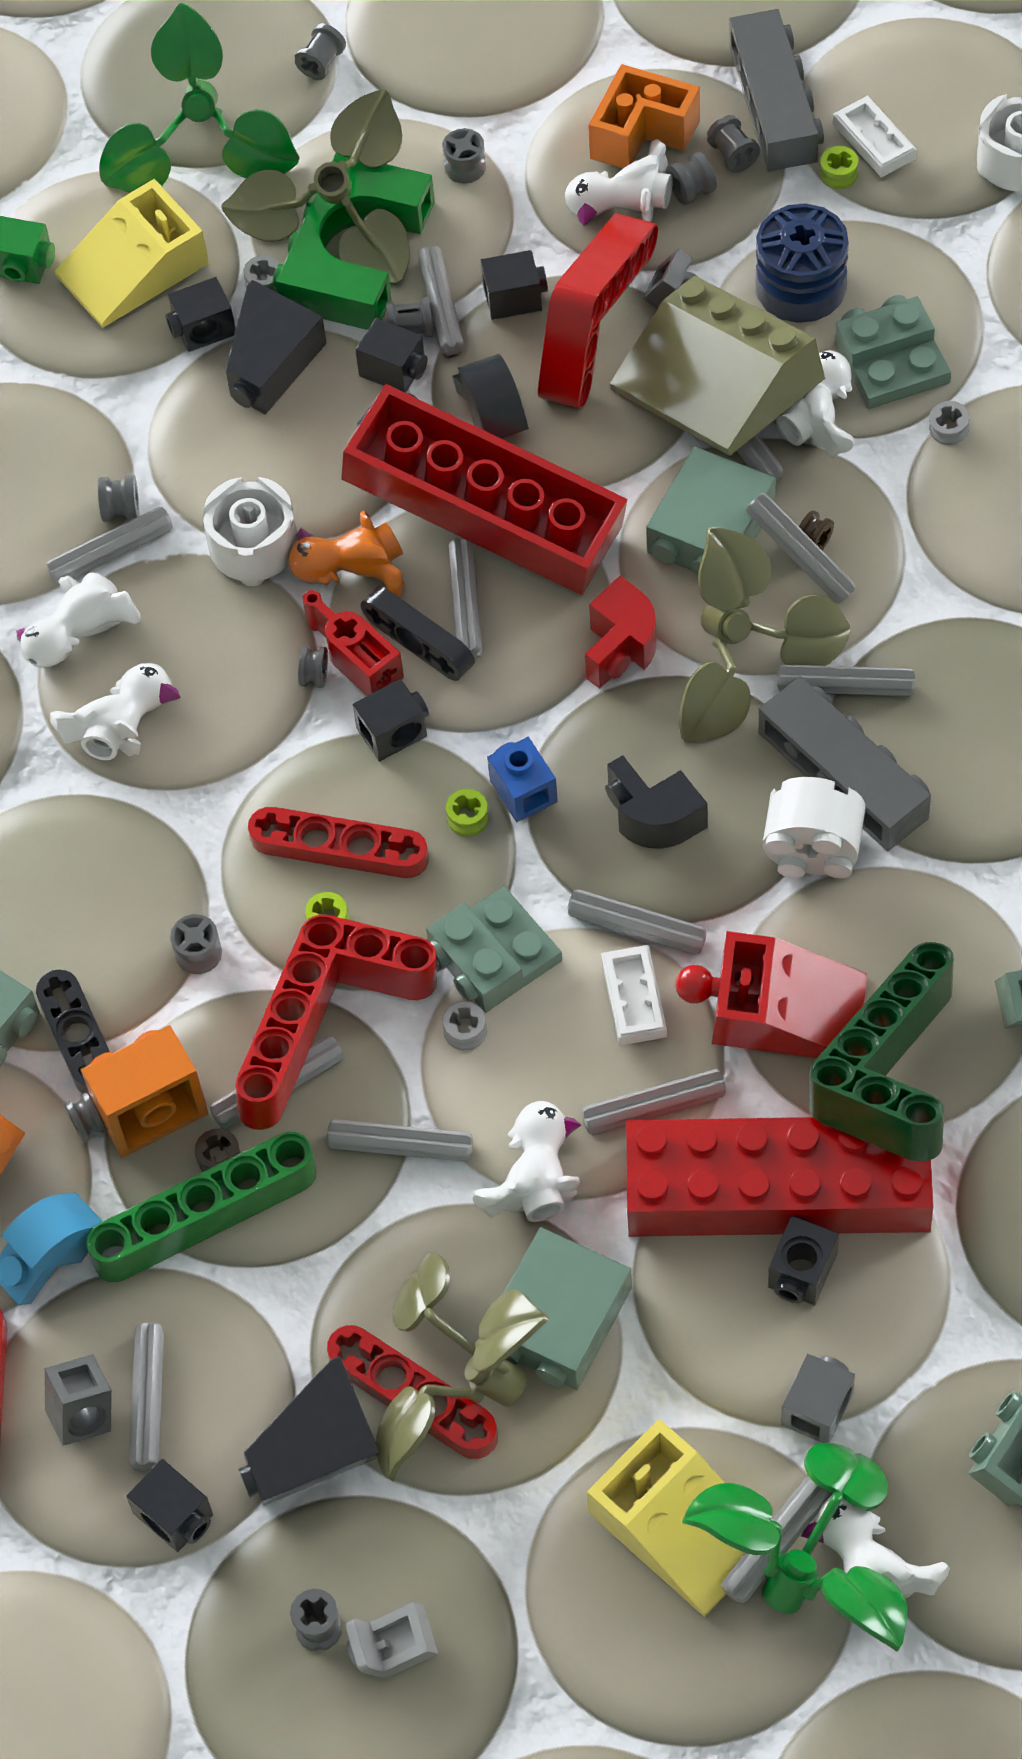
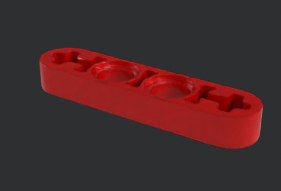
M278 807L258 809L251 815L248 821V832L253 847L258 852L266 855L400 878H413L425 871L429 863L428 847L425 838L413 830ZM270 825H277L278 830L272 831L270 837L263 836L262 831H267ZM292 827H295L293 834L294 841L289 842L288 835L292 836L291 829ZM313 830L324 831L329 836L327 841L318 847L307 846L302 840L308 832ZM357 838H367L374 843L372 850L363 855H356L348 850L350 843ZM383 843H388L389 849H385L386 857H385V858H382V856H383V845H382V844H383ZM406 848L414 849L415 854H410L408 860L400 859L399 854H404Z
M345 1325L336 1329L327 1341L329 1361L340 1356L350 1381L386 1406H389L392 1400L408 1386L415 1388L418 1392L425 1385L452 1387L365 1329L356 1325ZM356 1342L359 1343L360 1354L371 1362L366 1375H364L366 1372L364 1361L354 1355H349L345 1360L343 1359L340 1348L342 1345L351 1348ZM397 1367L402 1369L406 1374L404 1383L396 1389L381 1387L377 1382L379 1373L385 1368ZM443 1396L447 1400V1407L442 1414L434 1417L428 1433L469 1459H480L488 1456L495 1449L498 1442V1430L494 1416L487 1409L469 1398ZM457 1409H462L459 1411L460 1422L469 1428L474 1429L479 1423L483 1425L485 1436L483 1440L479 1437H474L470 1442L466 1441L465 1429L453 1421Z

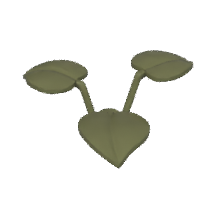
M383 89L368 93L349 104L337 116L330 132L331 147L337 154L350 157L348 161H339V163L326 162L320 165L314 174V183L308 185V190L299 199L295 200L296 188L287 175L276 170H262L245 179L236 191L222 203L221 208L226 217L239 230L253 238L262 241H280L292 235L299 226V217L295 208L304 206L314 194L318 193L322 200L329 204L342 203L356 225L347 229L340 238V260L388 272L389 283L397 284L402 281L410 260L409 239L403 224L395 215L384 209H376L370 212L362 221L348 198L352 185L346 171L354 167L358 160L369 168L384 166L391 162L400 151L403 137L402 128L389 92Z
M707 528L706 544L698 573L699 591L703 600L707 603L701 615V625L705 632L715 637L712 645L718 648L725 662L726 669L716 662H706L688 680L682 697L679 716L681 738L687 742L725 736L737 729L748 714L751 698L750 689L745 681L733 677L736 673V665L727 649V644H737L746 639L750 631H756L768 636L784 639L780 650V657L784 664L826 666L838 657L850 636V624L837 604L824 596L815 594L800 597L788 608L784 618L785 630L775 629L750 620L749 615L740 608L749 606V596L760 594L767 588L771 577V563L766 551L756 541L742 533L726 528Z
M433 1252L428 1253L423 1258L419 1268L414 1270L402 1285L393 1306V1322L397 1329L403 1332H410L426 1317L430 1323L469 1352L472 1357L466 1365L464 1374L471 1388L425 1385L418 1392L415 1388L408 1386L392 1400L380 1420L376 1444L380 1452L377 1456L379 1466L385 1477L393 1482L400 1466L418 1448L432 1425L435 1414V1402L432 1396L469 1398L477 1403H480L484 1396H487L506 1407L513 1405L520 1398L527 1383V1373L524 1369L506 1359L549 1321L548 1316L539 1310L525 1294L517 1290H508L499 1296L485 1313L479 1326L480 1339L474 1345L438 1317L433 1309L445 1296L450 1282V1270L446 1260Z

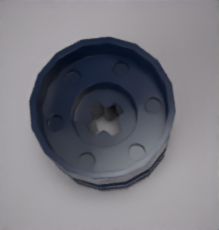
M807 203L794 204L773 211L761 223L756 236V291L759 301L768 312L779 319L796 323L817 321L830 315L842 303L847 289L846 264L849 247L847 228L837 215L824 207Z

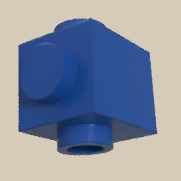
M529 736L516 743L509 742L503 744L493 754L487 756L490 782L516 823L558 802L556 777Z

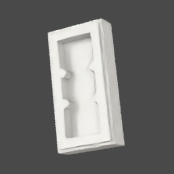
M868 95L833 114L832 124L881 178L916 159L917 149Z
M649 945L601 953V961L619 1046L666 1038L667 1028Z

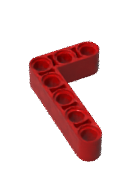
M615 213L557 281L548 307L537 392L539 398L582 409L585 406L593 380L601 320L651 259L658 238L659 227L657 223Z
M316 915L306 920L299 931L236 1078L235 1088L240 1121L245 1126L254 1130L268 1129L279 1122L337 983L408 1000L425 999L432 995L437 986V962L434 945L430 941L418 936L331 915Z

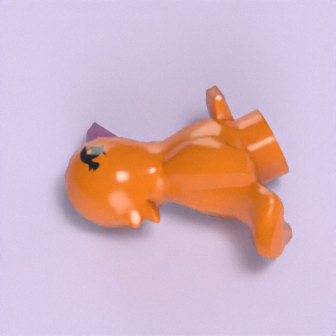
M364 510L360 512L362 527L352 530L338 539L315 537L300 527L296 535V543L292 546L288 555L289 568L299 580L311 584L321 583L328 585L330 580L338 582L337 572L344 570L355 575L376 578L384 583L386 589L401 598L406 588L405 582L402 581L401 571L391 561L403 555V551L392 529L386 522L375 528L370 516Z

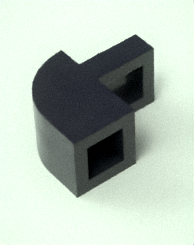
M500 354L458 367L459 374L453 375L452 378L456 392L468 402L474 426L501 439L529 429L516 384L506 362Z
M623 755L607 764L608 785L605 786V790L612 804L618 809L619 832L629 841L647 848H669L688 840L708 828V803L681 770L649 788Z

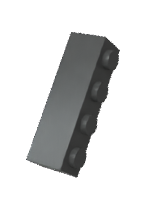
M779 9L730 17L729 47L767 171L816 163L818 144L824 143L823 126L820 118L813 119L811 113L814 111L813 95L809 86L803 87L802 84L804 80L803 64L800 55L793 56L792 53L794 38L790 24H783Z
M799 676L759 708L758 733L804 776L834 781V790L848 795V788H851L863 798L865 814L862 829L887 852L929 819L931 794L924 781L916 775L910 776L897 764L893 754L885 746H877L871 741L853 717L849 715L844 716L832 705L830 698L821 688L817 686L812 687Z

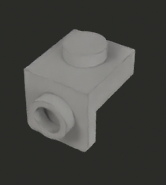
M413 1601L371 1622L355 1618L345 1624L349 1636V1641L347 1642L348 1654L353 1664L361 1673L387 1679L438 1654L424 1604Z

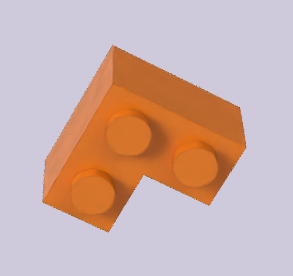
M621 64L588 125L590 159L623 169L634 162L645 140L652 142L655 139L660 140L665 146L685 151L700 122V87Z

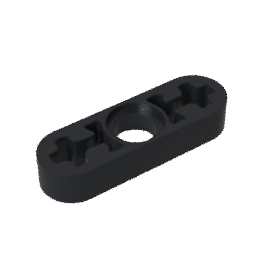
M378 586L361 602L360 606L363 614L376 628L447 678L458 681L475 664L473 654L462 641L388 589Z
M52 970L39 979L36 986V995L75 1086L82 1094L87 1092L89 1095L81 1069L86 1067L83 1057L91 1053L94 1060L99 1055L110 1051L77 978L66 970ZM59 987L65 992L70 1009L62 1012L57 998L53 996V990ZM82 1023L90 1028L88 1036L80 1042H69L63 1038L65 1030L72 1024Z

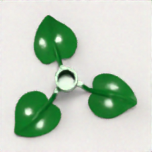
M183 2L179 3L156 32L151 45V58L155 68L166 79L179 82L188 78L189 85L181 102L182 110L178 112L175 119L156 140L149 127L142 123H131L116 130L107 141L99 162L101 182L105 186L129 193L153 179L163 186L170 174L171 159L169 154L160 146L170 138L184 119L188 118L194 122H204L211 116L215 118L223 134L230 138L223 147L222 158L227 167L235 174L247 179L252 174L262 170H276L284 174L298 164L300 156L294 147L288 129L274 114L266 110H250L242 113L236 119L233 130L228 127L222 116V110L216 107L218 95L215 87L211 83L204 81L214 78L222 66L223 50L220 40L211 25L201 14Z
M835 1443L816 1444L808 1451L804 1460V1467L808 1476L816 1485L834 1494L803 1549H793L788 1553L782 1554L780 1557L782 1526L778 1522L771 1520L773 1513L771 1504L754 1490L735 1483H720L702 1491L690 1504L683 1517V1524L703 1529L721 1542L739 1551L752 1555H766L769 1553V1563L764 1570L768 1578L762 1587L761 1593L763 1599L771 1608L784 1614L796 1613L805 1599L812 1601L817 1592L822 1590L828 1603L840 1614L896 1652L899 1651L904 1641L908 1607L906 1599L898 1586L884 1575L863 1566H854L849 1569L847 1574L839 1568H833L817 1579V1564L811 1556L842 1499L863 1511L876 1509L882 1504L888 1492V1482L883 1470L872 1459L860 1453H854L852 1449Z

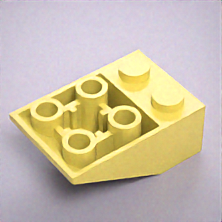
M153 179L119 199L54 272L57 278L96 322L104 328L207 266L209 261L201 228L167 191Z
M658 1419L587 1491L588 1511L594 1519L705 1617L726 1595L721 1587L722 1581L745 1552L730 1547L703 1529L682 1523L688 1507L702 1491L713 1485L725 1482L695 1449L663 1421Z

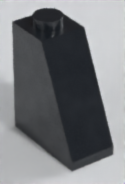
M251 280L246 288L225 369L230 396L239 405L245 408L252 407L266 415L327 344L323 316Z
M340 1356L331 1359L244 1451V1459L247 1465L238 1470L249 1498L259 1494L263 1506L377 1459V1456L380 1454Z

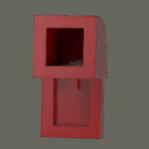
M619 576L589 604L590 630L600 636L601 639L585 653L586 679L599 689L611 678L616 679L620 677L628 668L630 661H633L645 670L651 663L656 651V617L654 607L642 591L622 576Z

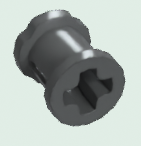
M317 24L311 32L312 38L307 46L299 49L294 56L297 68L304 75L314 80L324 79L329 72L328 67L333 58L342 54L346 48V41L343 35L337 29L327 24Z
M727 115L716 120L707 131V142L714 149L720 150L725 157V165L732 172H740L749 168L760 155L761 149L759 144L754 139H750L741 130V121L734 115Z
M429 297L422 298V301L419 303L395 305L393 301L386 302L387 320L389 323L415 333H425L427 337L433 336Z
M321 1589L306 1590L299 1594L291 1605L290 1616L292 1624L296 1628L297 1639L309 1650L330 1649L341 1637V1618L338 1614L336 1601L331 1594ZM311 1615L317 1619L325 1615L326 1622L320 1625L318 1622L313 1621L308 1625L307 1619Z

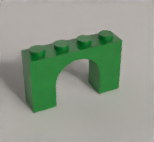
M335 153L331 162L348 161L350 157H344ZM359 160L354 167L346 170L352 185L348 198L362 221L370 212L376 209H384L395 215L401 221L406 231L421 235L435 204L431 174L388 164L378 168H369L364 166ZM316 193L314 200L309 199L306 203L303 223L299 232L295 231L291 235L288 255L284 264H279L275 269L273 289L286 298L323 316L325 320L368 330L375 318L383 320L386 313V302L392 300L388 272L342 261L326 250L328 243L335 235L346 228L355 226V223L342 203L329 204Z

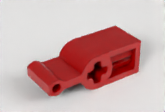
M309 590L302 596L308 627L313 631H319L326 637L332 664L366 696L404 678L401 653L361 616L349 611L335 614L322 602L321 594L317 591Z

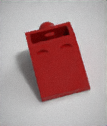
M726 931L720 978L713 977L703 966L689 965L678 973L675 980V988L679 997L691 1004L702 1003L710 996L717 997L712 1044L818 1058L864 1005L867 973L775 937Z

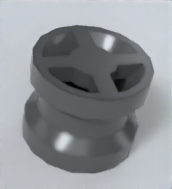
M463 128L450 132L442 143L443 156L445 157V173L451 180L459 183H471L478 180L484 175L486 170L484 139L478 132L472 129Z
M700 151L691 154L688 161L684 163L673 162L666 167V174H671L673 177L672 191L682 204L692 202L695 195L699 193L709 194L717 188L713 168L707 157Z
M135 474L125 475L122 480L112 481L109 477L98 478V501L103 522L112 521L116 516H126L129 520L139 517V494Z
M192 914L181 918L175 923L171 929L170 940L177 964L182 970L190 974H203L215 968L221 960L222 947L214 922L206 916ZM197 946H200L201 948H203V949H201V950H200V949H199V950H192V951L189 950L191 947H197Z

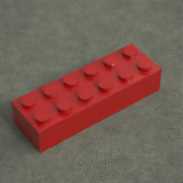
M388 384L384 385L343 450L341 480L580 595L584 594L623 525L627 498Z
M813 1117L626 1120L627 1218L629 1237L782 1235L791 1215L839 1234L931 1232L934 1208L931 1160L926 1162L908 1160L823 1124Z

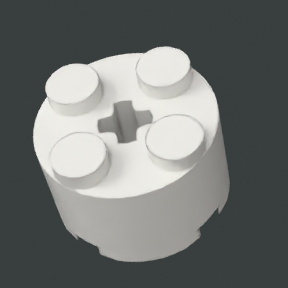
M1022 92L1021 97L1007 99V94L998 96L985 107L980 118L977 148L978 173L992 184L1014 191L1019 196H1022Z
M242 477L224 482L208 496L204 506L203 525L209 554L214 565L228 577L240 580L244 585L253 587L262 584L265 579L279 574L289 565L288 555L290 549L296 543L297 530L290 497L279 484L261 477H257L258 482H243Z
M816 777L788 779L782 782V788L778 792L774 788L770 795L762 847L765 854L778 864L777 871L779 874L788 878H801L806 873L828 875L839 879L849 877L852 874L853 866L858 860L865 814L863 798L851 788H848V795L834 790V781Z

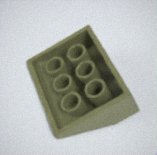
M694 275L662 301L610 381V387L616 393L730 456L825 380L816 338Z

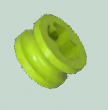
M834 146L823 152L820 160V178L822 182L833 189H845L853 185L858 178V156L856 152L845 146Z
M464 788L455 791L449 796L446 801L445 810L449 828L454 833L461 836H473L485 829L488 824L489 813L488 803L482 793L474 789ZM466 807L469 811L475 810V816L468 818L466 814H460L459 809Z
M333 892L315 894L305 906L306 920L312 916L319 915L318 913L325 915L324 910L326 909L334 910L335 917L349 920L345 900Z

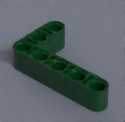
M925 942L914 947L813 1062L809 1069V1112L814 1119L908 1160L926 1162L936 1158L941 1153L944 1127V1106L941 1101L933 1095L896 1081L886 1075L952 997L954 955L949 947L936 942Z

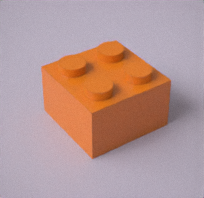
M171 1025L160 1030L147 1031L141 1034L134 1043L114 1053H103L96 1057L90 1065L81 1069L90 1098L121 1159L209 1114L197 1071Z

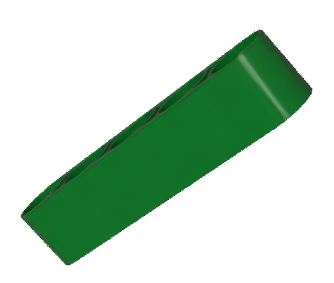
M298 1132L281 1133L97 1224L91 1229L86 1242L95 1271L102 1279L109 1282L126 1280L306 1190L316 1179L317 1172L309 1140ZM297 1157L303 1159L297 1166H282V1163L289 1158ZM253 1179L258 1181L257 1185L247 1190L237 1188L244 1180ZM208 1201L214 1203L211 1208L203 1212L192 1210L200 1202ZM156 1224L169 1225L162 1233L156 1235L147 1233ZM109 1247H123L122 1251L116 1256H102L103 1252Z

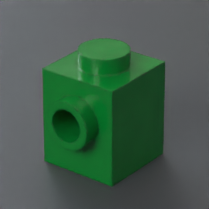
M0 216V277L14 282L25 281L40 284L45 269L52 266L55 257V245L50 242L46 224Z

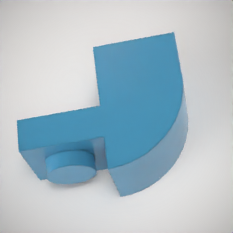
M76 1192L52 1195L33 1204L22 1212L1 1235L7 1242V1245L0 1253V1285L18 1305L32 1304L57 1266L82 1263L89 1253L86 1245L87 1236L93 1227L103 1221Z

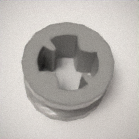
M267 255L256 256L250 259L243 269L246 288L251 280H254L277 292V290L273 289V276L276 267L280 264L279 261ZM261 274H270L267 275V280L260 281Z
M944 401L935 405L929 415L930 434L936 441L943 444H957L963 441L969 432L968 410L964 405L956 401ZM951 418L952 423L957 420V426L948 429L947 424H944L942 427V419Z
M458 1001L445 1010L442 1022L444 1037L447 1043L453 1048L462 1051L479 1047L487 1035L486 1017L482 1008L470 1001ZM460 1019H471L472 1027L469 1026V1032H458L456 1024L461 1025Z

